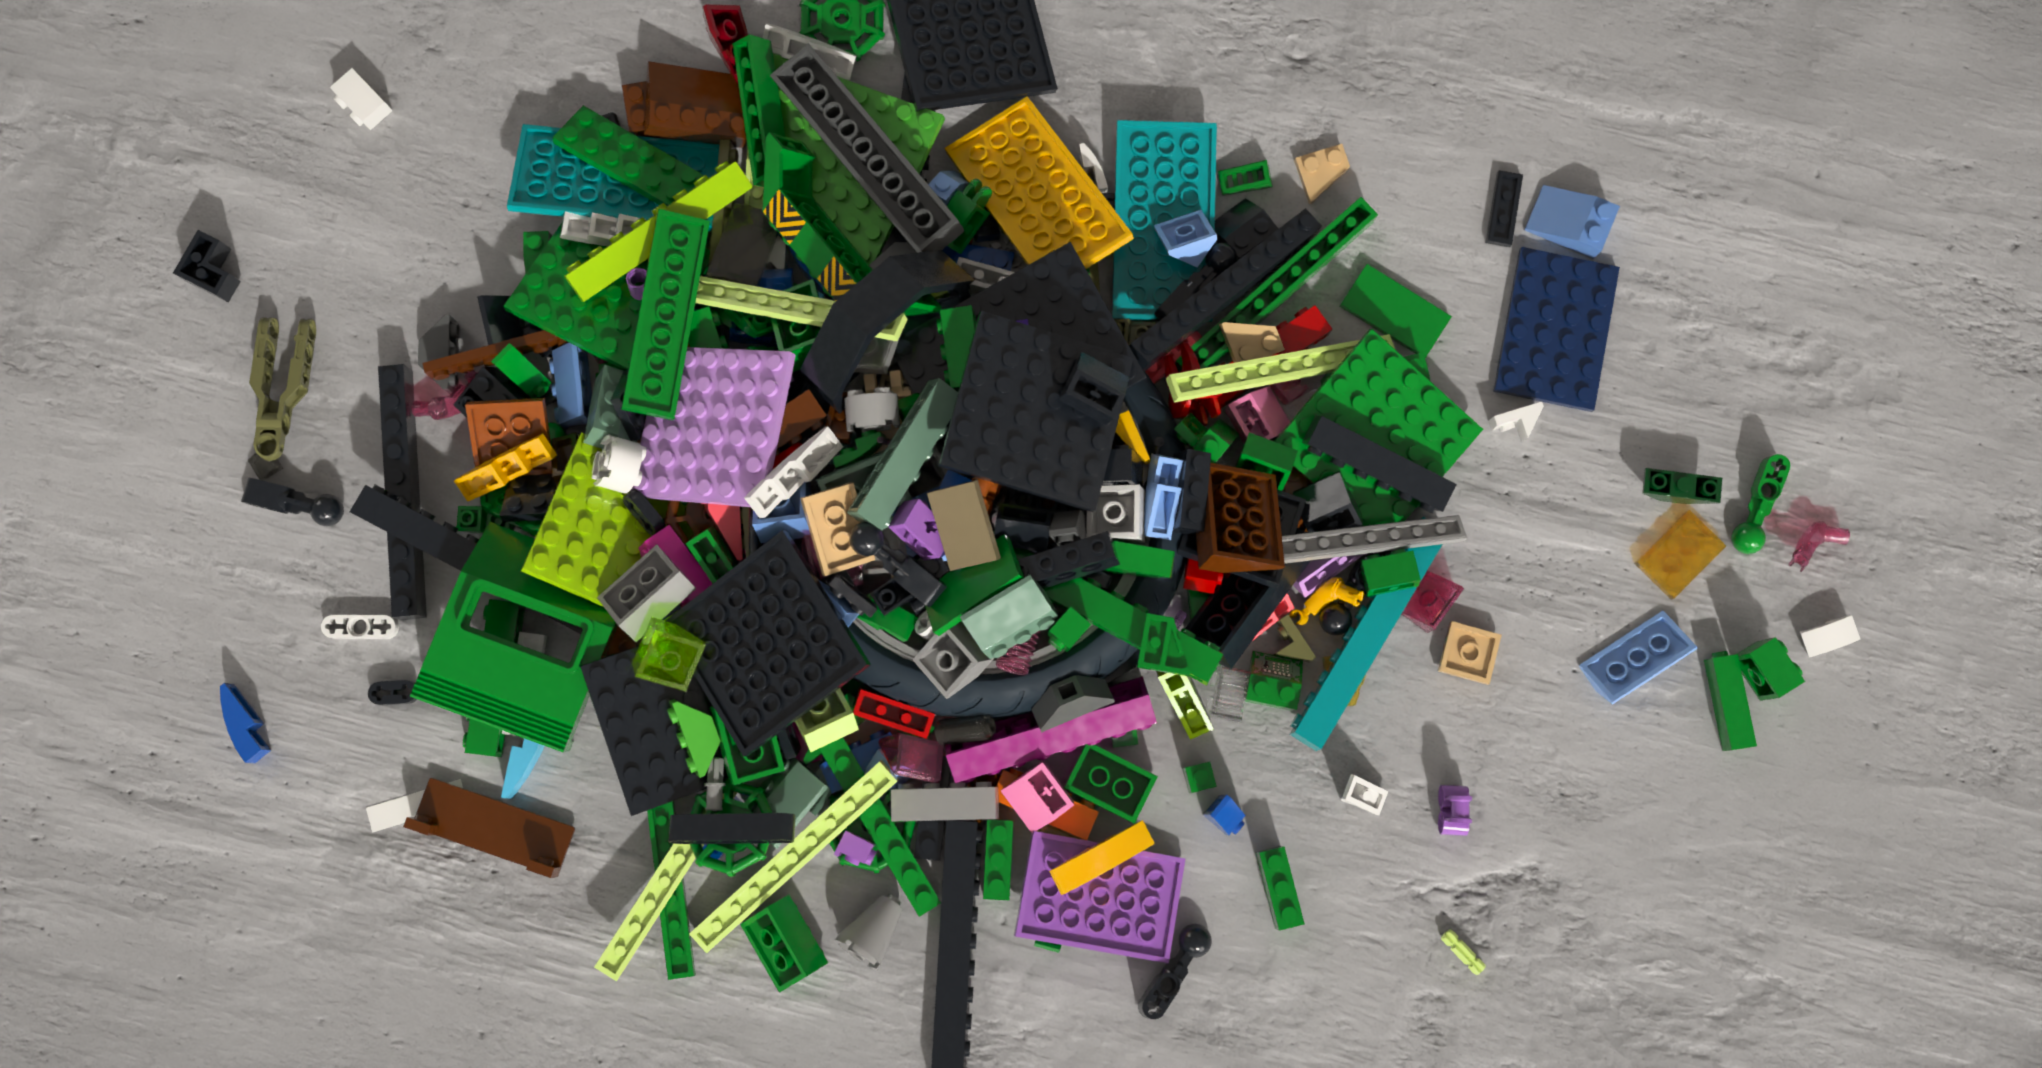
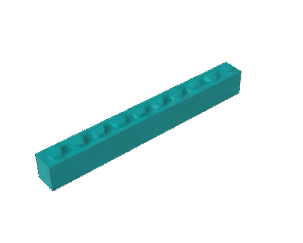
M1443 544L1406 549V552L1414 551L1421 580ZM1417 587L1369 596L1371 599L1366 606L1362 605L1355 615L1357 622L1354 627L1350 626L1344 633L1342 640L1345 642L1341 649L1336 648L1329 659L1332 664L1328 671L1324 669L1316 681L1319 686L1316 691H1311L1304 700L1303 705L1306 708L1303 713H1297L1292 720L1290 727L1293 729L1289 735L1315 751L1323 748Z

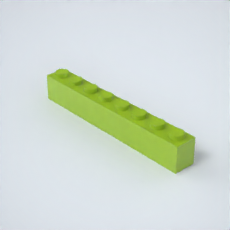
M726 160L714 168L717 172L710 178L704 175L694 182L695 188L689 192L683 189L674 195L673 199L675 201L668 206L662 203L651 211L653 213L652 217L646 221L642 217L632 223L630 226L633 230L625 235L621 231L609 239L611 244L606 248L602 249L601 246H598L589 252L588 256L590 258L581 264L578 260L568 266L566 270L569 273L564 275V277L582 302L586 301L649 258L658 209L707 219L753 188L737 162L729 164Z

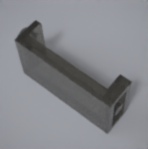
M734 203L708 268V278L759 287L777 236L780 234L778 230L770 226L768 223L769 219L765 216L763 210L750 205Z

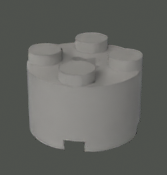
M889 387L875 388L874 393L867 394L863 390L847 392L848 397L844 398L848 432H855L854 427H861L862 432L891 430V424L896 428L900 427L898 395L890 391Z

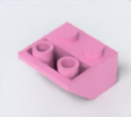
M1270 387L1251 392L1228 404L1225 410L1243 443H1245L1249 432L1274 441L1290 422Z
M1044 760L1038 762L1001 790L1031 833L1054 821L1074 806L1073 799Z

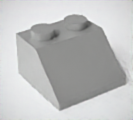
M962 621L940 636L934 634L913 658L917 666L946 699L976 679L993 660L981 651Z

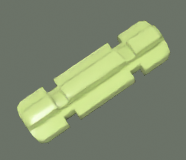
M1447 930L1441 936V940L1447 946H1451L1450 949L1464 964L1469 965L1468 968L1474 974H1480L1486 965L1480 958H1476V954L1463 940L1458 939L1459 936L1453 930Z

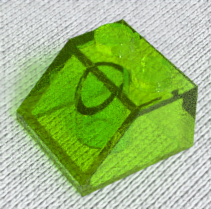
M651 617L632 662L635 677L686 692L706 644L677 624Z

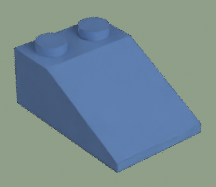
M1543 185L1524 230L1594 259L1604 247L1620 206L1597 196Z
M810 481L804 482L789 499L782 500L765 518H759L753 510L752 525L761 543L768 542L782 530L788 531L792 539L811 537L800 499L812 494Z

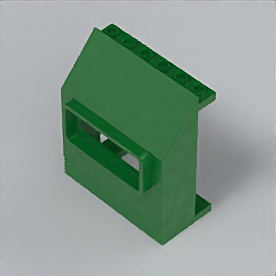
M490 522L459 574L410 697L557 751L568 752L571 750L574 742L572 739L590 697L580 665L606 656L618 625L603 606L522 572L521 569L534 538ZM487 592L581 627L583 631L571 661L565 662L471 627L470 621L481 594Z

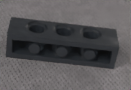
M1108 531L1018 559L1024 578L1031 575L1043 589L1120 565L1113 539Z

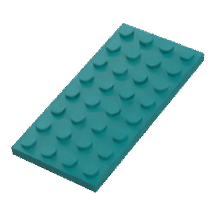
M1117 120L1115 211L1133 233L1134 239L1115 250L1113 254L1112 317L1114 319L1160 321L1154 315L1156 310L1185 279H1188L1194 272H1199L1206 265L1205 257L1199 266L1195 267L1170 256L1155 231L1154 225L1202 210L1215 232L1217 123Z
M529 124L522 125L507 201L508 211L564 217L566 211L590 218L592 212L618 218L619 214H624L637 218L643 217L645 220L653 216L651 211L658 207V204L555 145L552 137L561 128ZM637 136L701 174L707 175L708 178L717 173L714 168L718 166L720 146L718 144ZM713 215L705 219L710 221L708 229L710 232H712Z

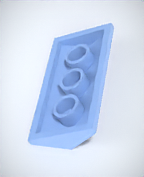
M1661 611L1581 663L1579 667L1595 691L1611 704H1614L1695 651L1697 646L1664 611Z

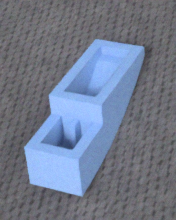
M1151 454L1144 507L1145 536L1171 540L1182 488L1178 487L1183 460Z

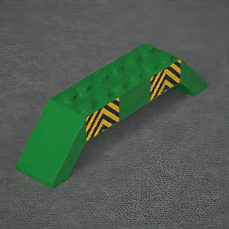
M769 132L766 136L763 213L769 219L768 223L770 226L778 230L782 235L783 242L795 251L796 258L810 270L809 274L824 287L823 291L833 298L834 301H837L873 269L812 197V162L816 157L802 141ZM926 294L903 313L905 316L937 313L942 307L931 294Z

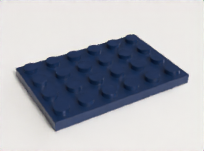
M1521 247L1518 253L1493 392L1593 412L1596 405L1620 267Z

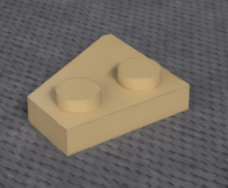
M1343 144L1302 155L1294 160L1309 204L1314 203L1350 167Z

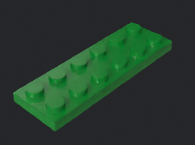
M584 105L552 137L555 145L658 205L665 203L666 206L670 205L675 201L673 199L674 195L683 189L689 192L696 187L694 182L704 176Z

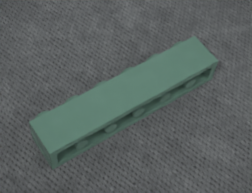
M938 378L927 382L847 511L850 516L860 523H871L881 531L890 525L893 520L892 514L894 510L907 497L905 492L910 484L915 483L921 473L919 470L923 463L927 462L933 455V447L937 440H940L948 430L946 426L952 417L958 392L943 380Z

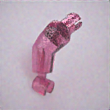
M473 370L466 373L464 377L468 384L466 386L459 384L448 396L433 397L430 401H414L412 405L420 407H411L413 415L416 417L431 416L434 420H442L461 413L453 404L478 372Z
M1824 521L1814 522L1798 540L1793 558L1788 565L1791 567L1794 562L1798 563L1801 566L1799 571L1802 572L1809 564V560L1815 550L1822 543L1833 542L1846 545L1850 538L1849 529L1830 527Z

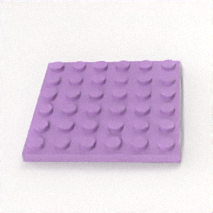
M687 347L674 420L646 415L640 443L641 446L646 447V456L641 462L639 470L642 471V480L639 486H633L630 491L636 489L648 499L751 507L744 497L773 470L796 355L790 351Z

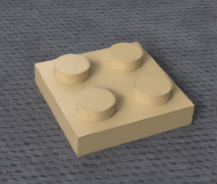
M1451 621L1438 671L1489 685L1502 635Z

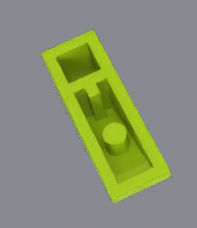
M1156 671L1158 679L1190 740L1213 730V726L1190 677Z

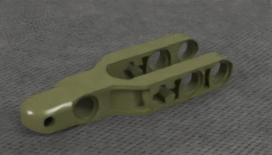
M262 317L259 320L249 384L259 399L254 450L264 460L273 461L282 455L285 438L290 429L292 410L308 393L316 339V324L313 319H300L297 335H294L296 344L294 358H291L287 388L281 394L279 402L269 397L279 336V323L276 318Z

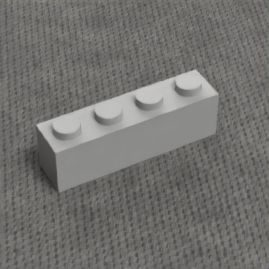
M976 782V787L966 788V783H950V788H940V783L924 784V789H914V784H898V789L891 790V821L999 819L998 787H992V782Z

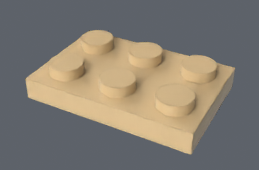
M852 482L800 498L823 576L875 560L874 555L861 556L851 548L849 542L851 530L860 523L847 513L857 497L855 486Z

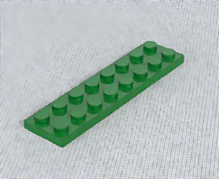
M658 209L621 410L674 420L708 235L709 220Z

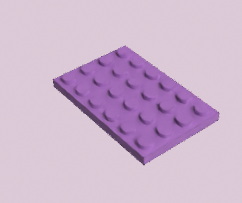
M1033 831L1014 932L1015 937L1169 963L1185 858L1142 851L1085 884L1061 895L1049 871L1087 848L1097 845L1098 842Z

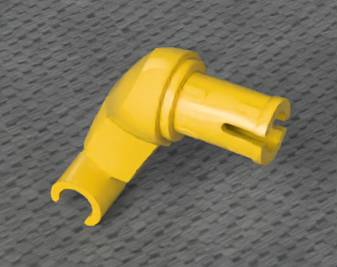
M1332 577L1308 597L1303 603L1306 606L1303 610H1293L1289 616L1290 618H1295L1300 614L1301 618L1295 625H1304L1308 622V615L1310 613L1315 616L1325 606L1338 598L1357 607L1360 604L1357 599L1362 601L1363 591L1345 585L1342 578Z

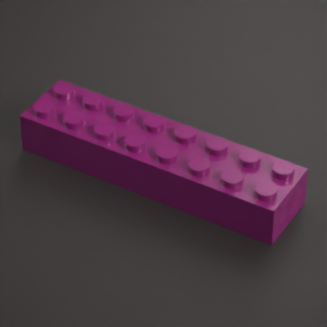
M1143 676L1108 686L1115 702L1042 733L1032 712L1001 718L945 735L946 758L954 782H971L981 775H994L999 773L1001 769L1008 767L1018 768L1031 760H1045L1058 752L1068 753L1075 750L1078 746L1085 744L1095 745L1108 737L1118 738L1135 729L1145 730L1150 728L1157 721Z

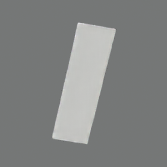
M461 779L449 782V784L463 788ZM425 790L367 807L366 811L372 833L405 823L407 817H415Z

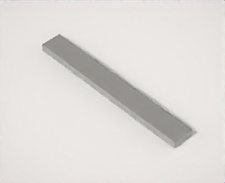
M1454 515L1282 536L1284 562L1294 563L1464 542L1467 539V535L1460 516Z

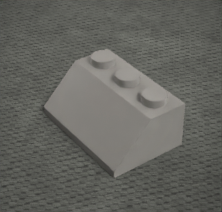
M655 545L601 593L597 599L617 625L637 642L687 598L696 587L658 545Z

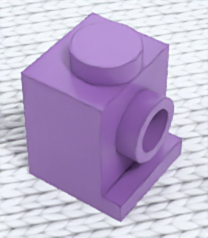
M846 830L833 855L839 857L843 853L846 855L844 859L858 866L861 862L870 866L877 851L873 850L874 843Z

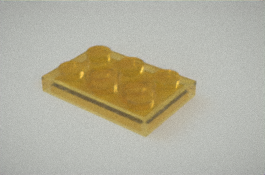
M1688 510L1634 564L1672 600L1683 591L1726 545L1697 516Z

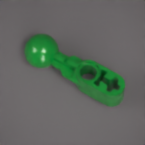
M1772 455L1764 458L1760 463L1751 487V498L1747 506L1749 509L1746 522L1737 525L1731 535L1733 546L1741 553L1754 554L1760 551L1765 544L1766 535L1761 527L1765 516L1770 515L1775 500L1781 495L1790 470V461L1784 455ZM1776 462L1775 466L1778 467L1779 470L1774 471V467L1771 466V463ZM1763 484H1767L1771 489L1769 497H1765L1761 492Z

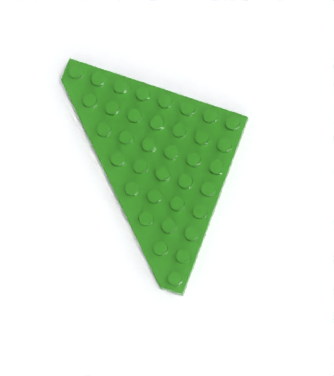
M773 53L775 70H777L789 59ZM838 77L920 174L945 121L944 115L929 109L916 112L914 104ZM778 87L785 137L802 141L816 157L812 162V197L870 265L882 254V249L894 225Z

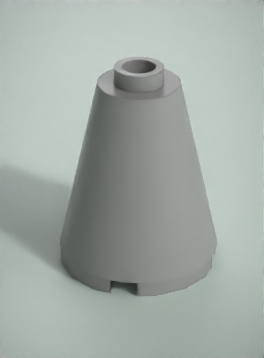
M888 894L887 897L881 895L837 935L835 942H839L838 945L858 961L868 960L870 962L868 967L878 970L903 911L900 907L902 902L891 894Z

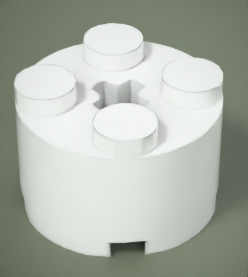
M606 435L600 443L605 445L602 452L597 451L594 458L592 479L597 481L593 484L621 493H628L633 486H639L642 480V471L639 470L641 462L646 456V447L633 441Z

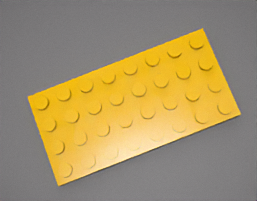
M1028 96L944 148L946 154L968 183L973 179H979L984 187L988 186L992 190V196L985 207L1027 265L1071 242L1085 269L1134 239L1133 233Z

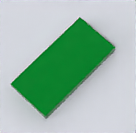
M1366 264L1339 306L1384 335L1390 334L1392 340L1413 353L1424 352L1425 358L1452 317Z
M1003 534L996 539L1000 559L952 570L940 578L947 585V588L930 608L925 605L933 633L938 636L942 635L962 621L960 616L1024 578L1008 536Z

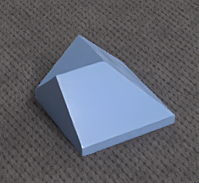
M1202 210L1154 225L1155 231L1168 254L1195 267L1199 266L1217 240V235Z

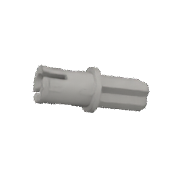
M718 757L712 759L708 768L707 783H704V786L707 787L705 808L707 811L723 810V787H726V784L723 783L724 760Z

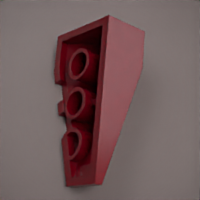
M706 4L703 6V18L709 38L739 87L732 43L749 35L740 5Z

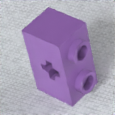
M920 499L904 501L888 527L923 560L940 558L944 549L933 512L929 509V505Z

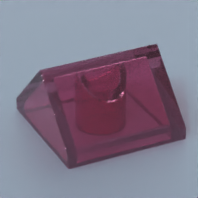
M1427 570L1401 615L1426 633L1434 631L1464 588Z
M901 733L880 738L878 743L893 774L933 783L940 782L944 743Z

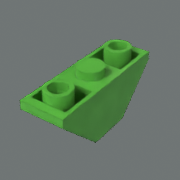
M675 699L670 700L671 708L667 709L672 724L677 723L680 733H677L676 736L681 748L686 747L689 757L685 758L687 766L691 773L695 772L701 778L705 776L721 742L715 724L709 714Z

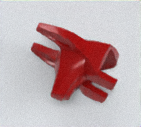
M1187 342L1180 343L1182 370L1178 372L1172 356L1169 355L1164 358L1166 378L1170 374L1200 369L1197 357ZM1167 384L1169 390L1168 405L1173 418L1184 419L1192 413L1204 426H1207V417L1203 407L1205 403L1211 418H1216L1220 415L1221 411L1217 397L1222 394L1174 402Z

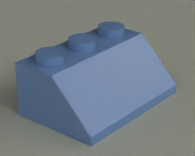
M567 343L552 350L553 359L549 360L550 371L555 376V383H552L553 397L557 398L558 407L554 408L555 420L564 429L587 424L592 399L588 352L571 343Z

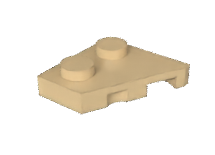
M1228 322L1219 324L1234 363L1272 356L1285 350L1276 326Z

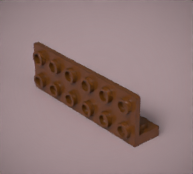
M430 778L415 817H407L403 825L404 828L424 835H436L526 866V870L548 878L559 876L575 832V827L434 778Z

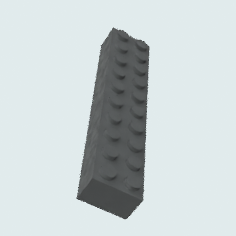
M809 43L770 75L781 91L916 253L943 250L965 231L958 219Z

